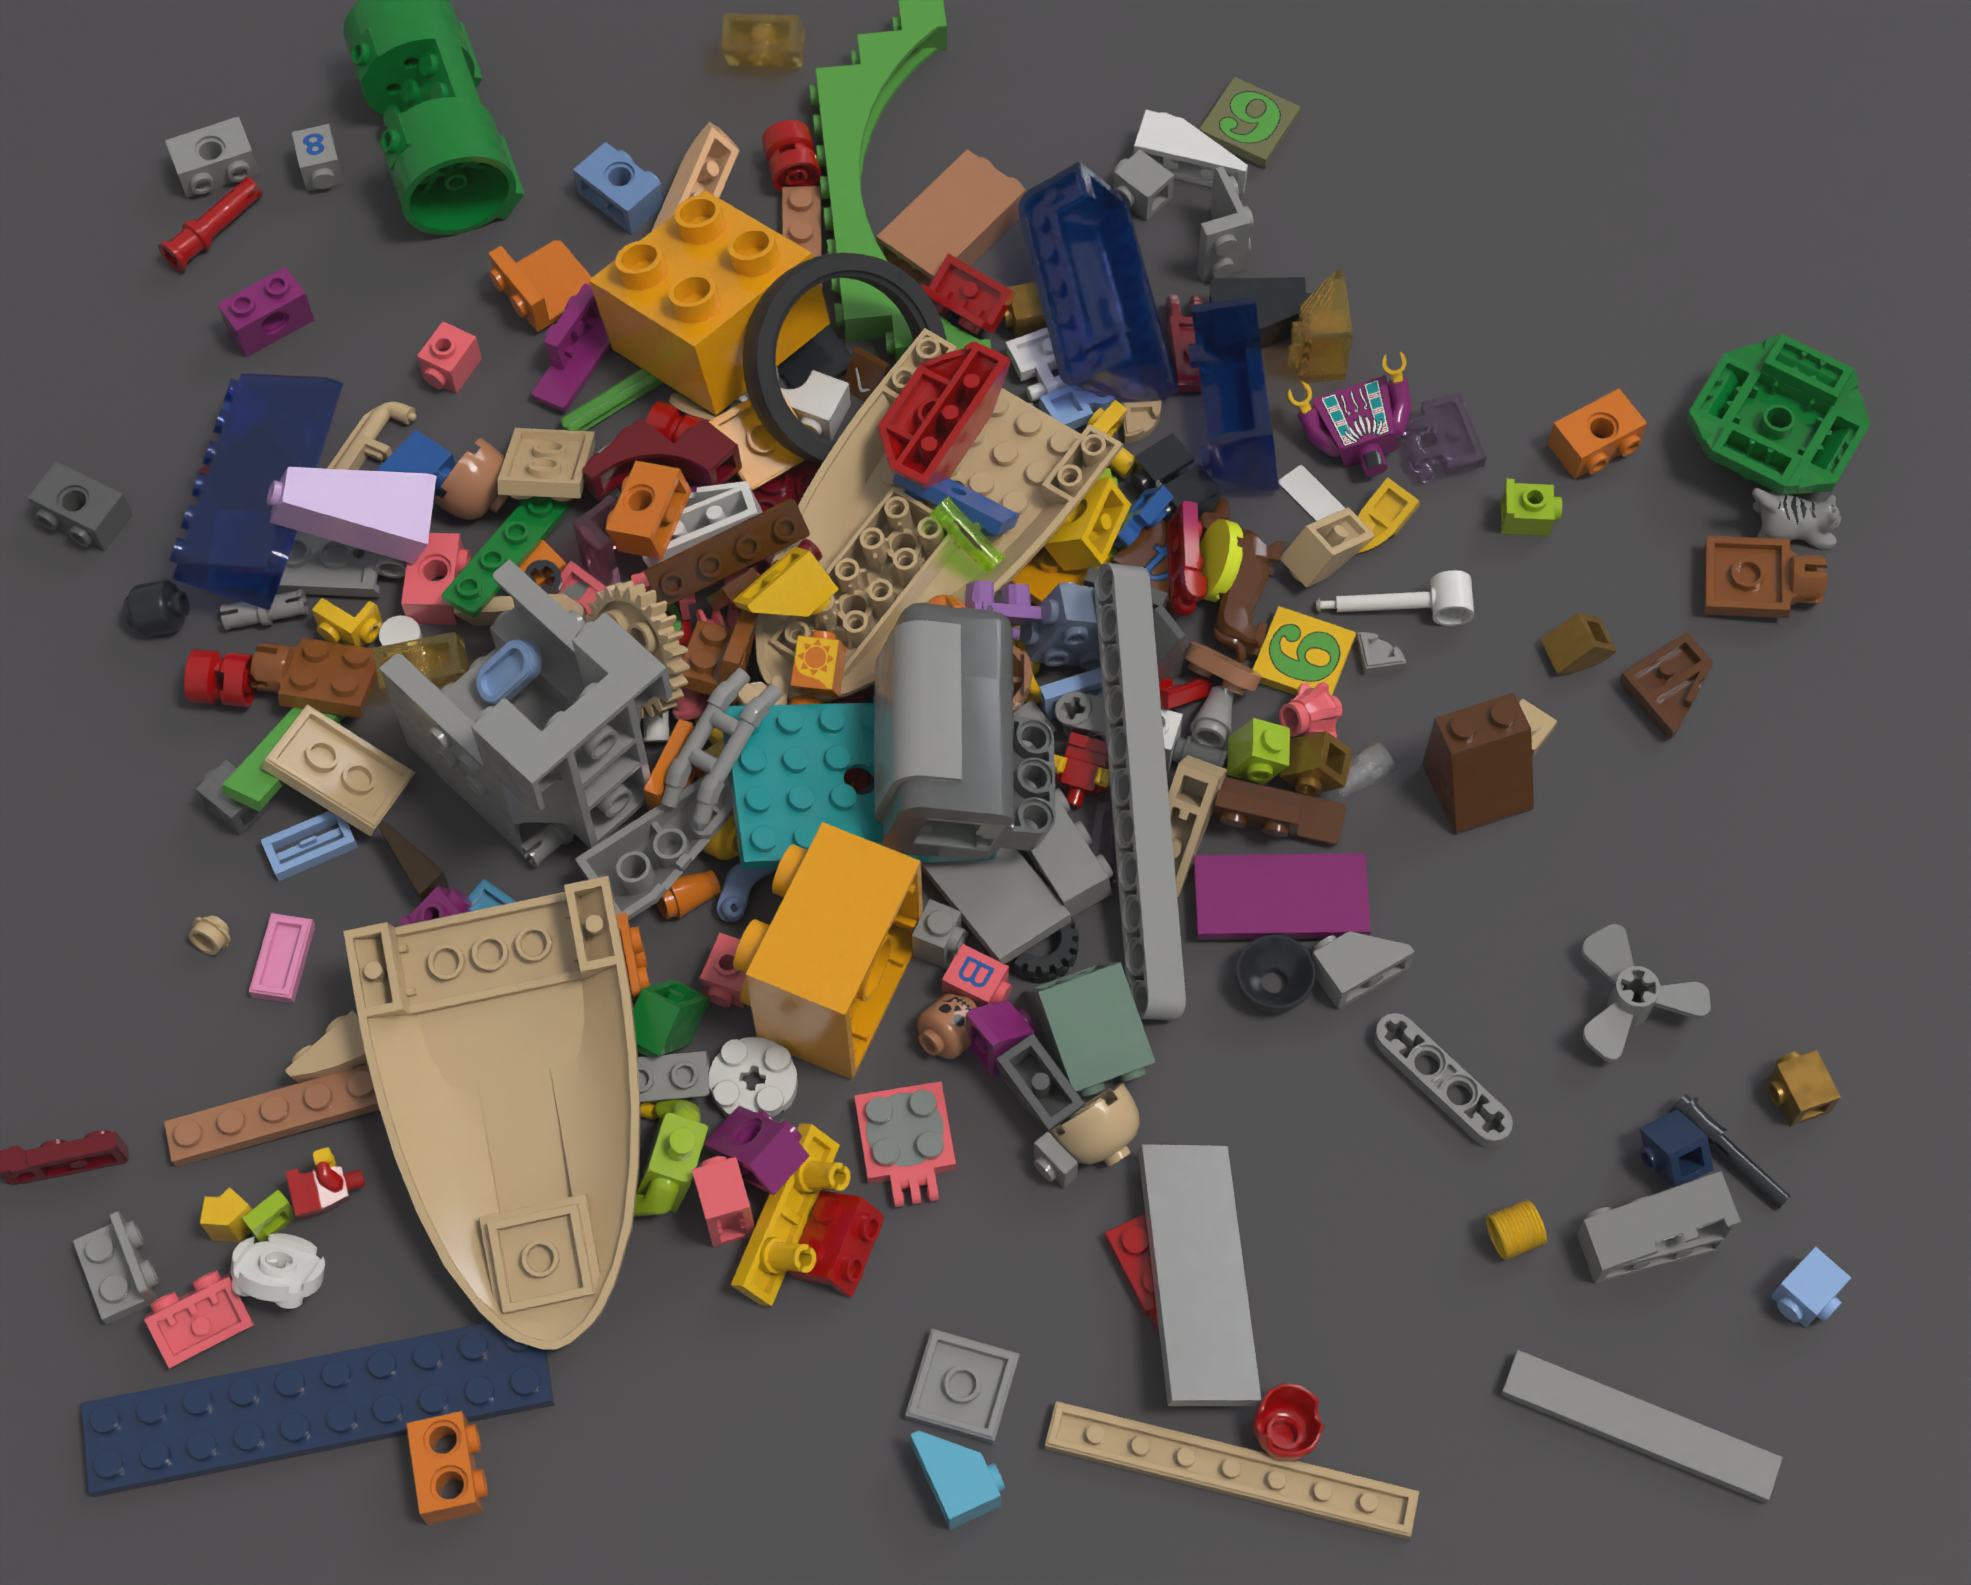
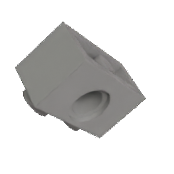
M239 116L165 140L187 198L208 193L213 189L234 182H241L244 177L260 174Z

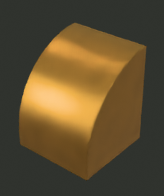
M1577 612L1541 639L1557 674H1571L1586 670L1603 662L1617 652L1601 618Z

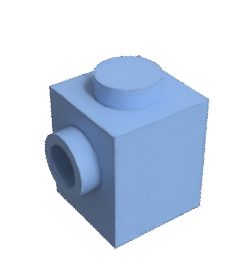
M1815 1247L1779 1285L1771 1298L1777 1302L1779 1311L1787 1319L1796 1323L1800 1322L1807 1328L1816 1317L1825 1322L1842 1304L1836 1296L1849 1282L1851 1277Z

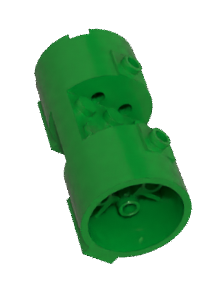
M359 0L346 16L343 35L364 99L373 110L383 115L384 125L387 129L383 132L380 139L381 149L405 219L414 228L435 235L461 234L480 228L496 218L507 219L525 194L505 138L499 134L491 112L480 102L476 88L483 80L464 24L459 22L450 0Z

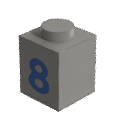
M330 124L292 132L300 171L307 191L326 189L345 183Z

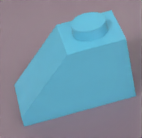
M922 1431L910 1434L913 1451L950 1530L1001 1507V1495L999 1492L1005 1489V1485L994 1463L987 1466L980 1452Z

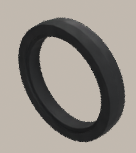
M831 253L817 256L794 266L768 287L754 308L747 326L743 346V372L751 404L766 430L776 441L793 454L816 464L822 465L836 442L816 435L798 420L783 397L776 372V347L780 329L788 312L803 294L816 285L830 279L849 278L875 287L896 305L906 320L913 342L924 328L946 340L940 316L923 288L902 269L877 257L857 253Z

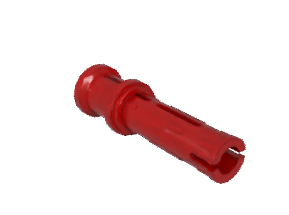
M244 177L237 186L200 218L184 222L182 224L183 230L169 242L162 241L158 245L162 257L175 270L179 272L185 271L188 268L187 263L201 250L205 252L211 248L214 236L252 203L262 197L261 189L254 191L258 185L251 178Z

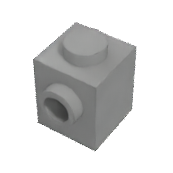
M1141 149L1129 159L1121 160L1114 169L1113 196L1121 206L1130 208L1147 221L1172 199L1174 174Z

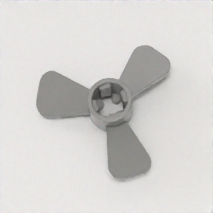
M1610 924L1590 935L1584 941L1581 950L1582 956L1614 985L1607 1000V1009L1588 1022L1583 1030L1585 1044L1604 1061L1616 1062L1620 1058L1630 1026L1642 1024L1648 1018L1653 1006L1696 1019L1705 1018L1710 1012L1709 990L1702 983L1686 982L1660 986L1657 976L1651 970L1641 966H1634L1627 933L1623 926ZM1635 992L1642 996V1003L1632 1001Z

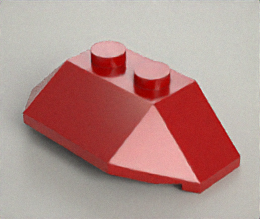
M974 341L964 345L963 349L951 351L921 363L878 425L890 470L924 488H928L951 477L993 414L1011 363L1010 358Z

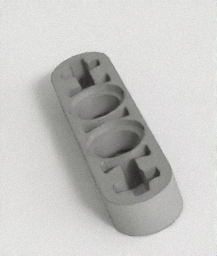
M1392 1013L1380 1019L1374 1035L1375 1046L1395 1067L1475 1142L1487 1148L1499 1147L1506 1142L1512 1130L1513 1120L1509 1111L1408 1017L1403 1014ZM1387 1028L1392 1032L1398 1029L1402 1030V1042L1398 1039H1394L1391 1042L1386 1039ZM1416 1042L1418 1045L1412 1049L1408 1058H1405L1403 1055L1406 1048L1411 1049L1413 1043ZM1423 1055L1431 1056L1437 1061L1439 1070L1432 1075L1422 1074L1416 1069L1414 1061ZM1455 1085L1465 1087L1470 1092L1471 1101L1466 1105L1452 1103L1447 1097L1448 1088ZM1478 1102L1483 1104L1479 1114L1475 1112L1472 1119L1467 1116L1473 1112ZM1497 1119L1500 1122L1499 1133L1494 1129L1488 1133L1483 1130L1485 1120L1491 1122Z

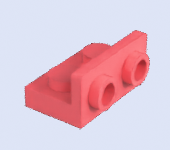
M214 1270L193 1281L194 1290L180 1297L173 1291L149 1304L153 1311L145 1315L144 1321L168 1368L254 1325L241 1296L232 1290V1276L230 1272L220 1276L218 1271Z

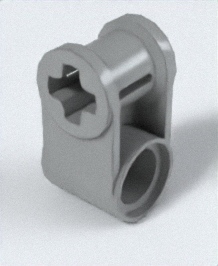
M1078 691L1066 693L1059 698L1055 706V714L1058 721L1063 725L1068 739L1071 732H1077V734L1088 736L1091 739L1095 738L1107 742L1102 696L1085 694Z

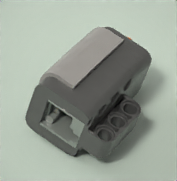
M937 595L926 603L911 604L900 614L876 659L874 803L875 819L882 824V846L899 853L961 859L989 858L993 851H998L1000 848L1033 850L1041 844L1055 824L1053 731L1042 720L1019 717L1012 714L1014 693L1013 630L1010 621L1002 613L992 610L967 608L961 600L952 595ZM1023 740L1032 743L1036 749L1027 747ZM1023 779L1033 782L1037 789L1027 786ZM1024 819L1033 821L1038 829L1029 827Z

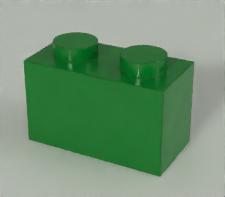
M675 979L642 988L633 1008L637 1051L646 1056L655 1057L656 1055L661 1056L691 1045L711 998Z

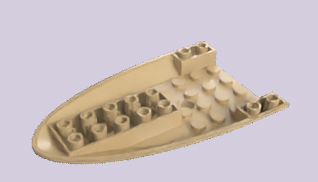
M924 328L843 431L823 461L798 505L810 532L809 537L805 539H809L819 548L822 553V559L818 562L839 590L830 597V604L816 615L804 617L766 613L758 614L755 631L756 654L761 674L767 686L771 683L774 676L781 675L788 684L787 701L798 695H811L798 693L791 686L797 637L798 635L810 637L811 631L815 630L836 634V639L840 640L847 648L840 698L874 685L876 659L905 608L914 603H926L937 595H952L965 604L966 584L977 580L992 581L994 583L995 597L1002 590L1001 587L1007 585L1056 533L1123 448V443L1090 424L1080 434L1001 388L992 416L949 478L1020 514L1016 526L996 537H987L976 532L974 524L962 518L952 519L941 514L939 506L929 501H917L904 493V488L893 482L895 473L890 470L878 425L921 363L958 350L957 346ZM801 541L776 552L772 563L782 558L794 546L797 547ZM811 695V696H815V697L819 698V699L822 700L823 702L829 701V700H833V699H837V698H838V697Z

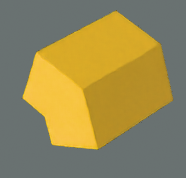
M229 1187L220 1197L205 1196L200 1224L212 1241L241 1243L251 1233L242 1217L252 1209L248 1203Z

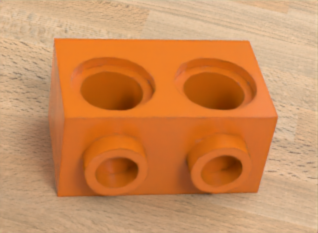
M462 1411L406 1423L419 1513L425 1523L430 1525L483 1513L481 1498L488 1497V1488L484 1470H476L474 1453L481 1451L476 1423L469 1425ZM448 1435L457 1437L456 1445L450 1452L444 1454L435 1452L436 1443L442 1437ZM454 1480L464 1482L463 1491L459 1496L454 1499L442 1498V1490L447 1483Z

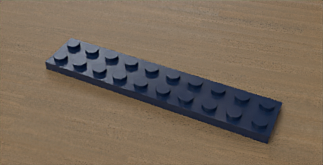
M489 1322L83 1402L81 1407L88 1493L92 1497H98L408 1435L406 1423L460 1411L463 1412L468 1422H474L554 1406L547 1350L517 1342L500 1332Z

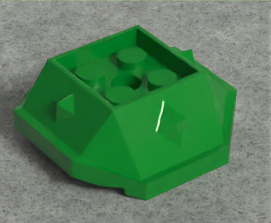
M1782 333L1766 338L1762 343L1747 345L1724 353L1686 418L1708 459L1741 474L1744 480H1753L1781 495L1832 492L1870 426L1865 403L1858 389L1859 382L1855 369Z

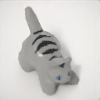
M1759 488L1753 490L1752 495L1755 499L1753 510L1761 517L1762 521L1761 530L1757 538L1790 539V541L1794 539L1804 540L1812 547L1820 550L1833 549L1836 545V537L1830 531L1835 530L1840 525L1841 516L1835 505L1836 497L1834 495H1830L1820 502H1810L1794 497L1791 494L1781 495L1773 490L1769 492Z

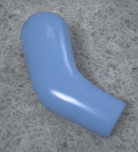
M740 863L733 866L725 878L717 901L716 911L719 917L728 923L739 921L744 915L752 886L759 880L776 872L777 869H741Z

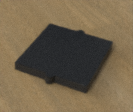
M829 324L778 365L779 378H784L791 389L802 386L808 380L812 370L836 379L846 374L851 360V355L845 347V339L839 338Z

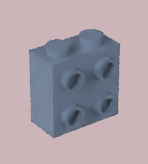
M1073 582L1059 583L1039 605L1042 607V619L1027 620L1025 625L1021 626L1020 639L1024 644L1025 652L1029 656L1030 662L1045 663L1047 666H1079L1085 670L1100 668L1094 587L1079 586Z

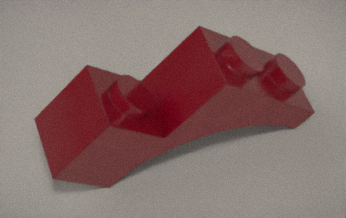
M639 418L630 427L622 429L617 434L615 440L604 450L594 454L582 468L588 492L600 501L607 494L622 486L625 477L630 474L635 461L679 468L686 480L701 486L725 484L743 467L738 444L704 418L692 428L686 429L676 443L671 442L651 425Z

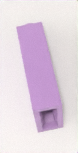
M288 467L280 481L273 480L268 491L267 504L272 506L270 523L414 564L428 545L436 476L428 473Z

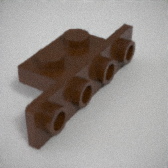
M788 499L647 568L644 574L651 589L656 591L658 603L666 601L667 606L705 587L714 586L722 582L726 577L742 569L759 564L764 558L809 537L810 532L794 499Z
M1225 777L1221 790L1218 789L1211 818L1219 819L1223 824L1232 827L1244 828L1249 826L1262 829L1264 833L1271 836L1287 837L1289 835L1336 846L1340 840L1347 806L1339 802Z

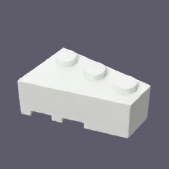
M748 482L697 487V492L691 493L663 559L642 556L648 568L762 513L761 507Z

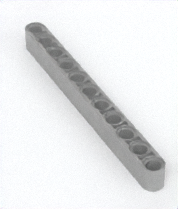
M1103 563L1096 572L1094 590L1126 979L1140 1019L1178 1020L1185 1010L1186 993L1150 577L1147 569L1141 566Z

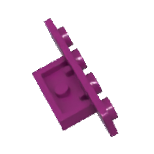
M584 283L577 295L572 296L568 300L565 312L557 323L550 326L547 330L543 342L551 365L532 391L534 400L562 412L567 411L611 347L591 285Z

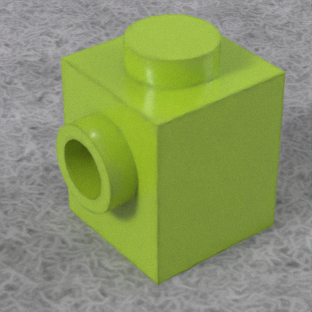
M1252 718L1228 737L1227 775L1264 785L1289 767L1290 728Z

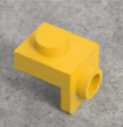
M323 598L312 609L318 626L317 632L328 642H339L341 644L364 647L367 643H372L378 637L383 624L378 606L371 601L362 608L356 617Z

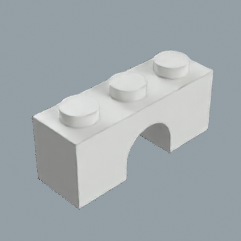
M777 366V367H776V372H777V378H778V380H779L778 366ZM812 370L808 380L799 388L789 390L780 388L799 421L816 435L832 441L851 405L849 383ZM747 391L729 406L733 408L749 399Z

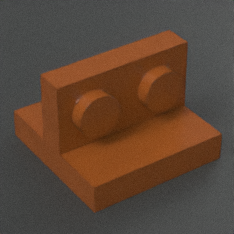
M741 609L734 629L698 620L687 647L688 652L684 654L682 659L690 666V669L681 672L688 680V685L681 688L711 695L714 689L722 681H726L737 668H741L748 673L759 613ZM736 697L730 703L729 706H736L738 697Z

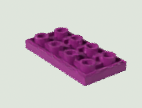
M1365 853L1194 855L1197 940L1257 939L1267 935H1282L1292 939L1327 938L1331 935H1335L1338 938L1349 931L1370 936L1371 925Z

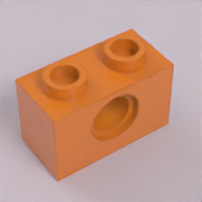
M1620 388L1554 422L1547 445L1572 477L1577 479L1588 472L1590 474L1599 472L1610 460L1620 455L1626 457L1634 453L1642 444L1641 440L1647 422Z
M635 461L630 474L625 477L622 483L618 502L614 510L610 511L606 521L605 530L619 552L663 559L692 492L681 470L674 467Z

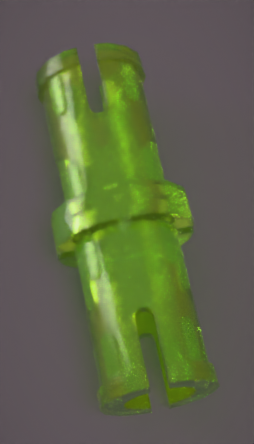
M949 496L930 513L955 540L953 545L958 550L962 548L984 570L986 575L1005 558L980 531L982 526L977 521L973 524L951 501ZM954 521H957L982 548L981 550H978L954 525Z

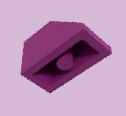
M1009 1000L976 1007L966 1013V1030L971 1040L969 1050L992 1078L999 1074L997 1072V1058L1031 1034L1035 1035L1036 1026L1031 1017L1023 1009L1017 1011Z

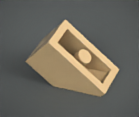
M1347 507L1305 526L1283 553L1280 560L1289 568L1290 574L1307 588L1331 576L1369 544L1375 535Z

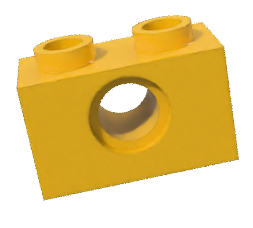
M1110 477L1098 479L1044 547L1064 571L1090 568V566L1100 567L1107 559L1131 503Z

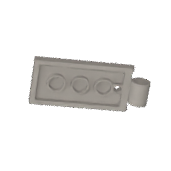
M219 511L206 582L210 590L287 593L303 589L305 594L380 597L381 590L379 585L376 584L377 576L383 575L389 578L405 577L407 562L270 523L271 514Z

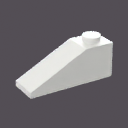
M1145 111L1134 144V154L1141 149L1174 174V179L1212 188L1214 168L1223 166L1228 176L1235 178L1239 194H1244L1247 164L1185 119L1168 113Z

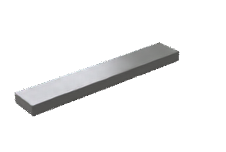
M1517 1350L1500 1395L1765 1504L1770 1499L1783 1458L1520 1350Z

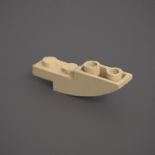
M352 1010L347 1015H342L333 1020L327 1027L324 1036L315 1044L308 1045L296 1053L292 1059V1064L285 1069L286 1073L297 1083L368 1064L358 1015Z

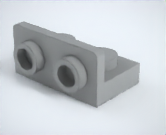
M706 1051L638 1057L640 1102L705 1097L709 1095L708 1073L710 1071V1059Z
M119 1211L109 1214L112 1224L73 1240L99 1314L106 1325L150 1306V1303L157 1300L153 1287L159 1284L151 1261L149 1259L142 1261L138 1247L144 1245V1240L134 1220L127 1222Z

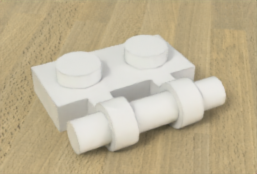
M1078 316L1006 342V353L1020 380L1024 381L1036 376L1039 382L1026 387V392L1031 402L1073 383L1081 389L1086 387L1090 381L1105 375L1100 361L1086 365L1083 360L1093 356L1094 346ZM1069 365L1070 372L1053 377L1051 370Z

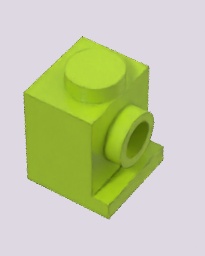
M1506 478L1500 499L1501 534L1550 536L1554 521H1560L1562 516V497L1554 496V485L1515 483L1514 479Z

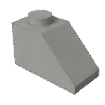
M1349 931L1338 938L1335 935H1331L1320 941L1313 949L1312 958L1316 968V980L1337 1010L1410 969L1415 951L1409 944Z

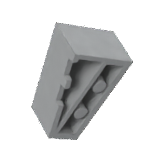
M1719 1171L1652 1196L1636 1199L1629 1204L1615 1209L1604 1207L1594 1210L1585 1216L1586 1219L1583 1220L1576 1234L1594 1284L1720 1251L1733 1235L1741 1220L1723 1173Z

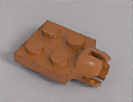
M1706 536L1704 614L1788 618L1790 606L1795 603L1820 604L1824 600V594L1828 585V574L1823 569L1828 568L1826 558L1819 555H1798L1792 552L1790 539Z
M303 637L300 643L292 648L287 645L270 642L260 643L255 650L258 652H254L251 661L250 674L255 678V681H251V686L260 692L278 694L280 706L304 709L308 704L319 712L361 718L380 673L379 667L384 663L383 650Z

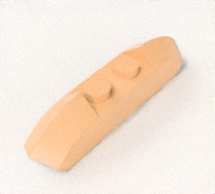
M708 122L688 149L652 231L674 215L675 209L684 200L697 196L704 190L718 198L720 197L740 150L719 127Z

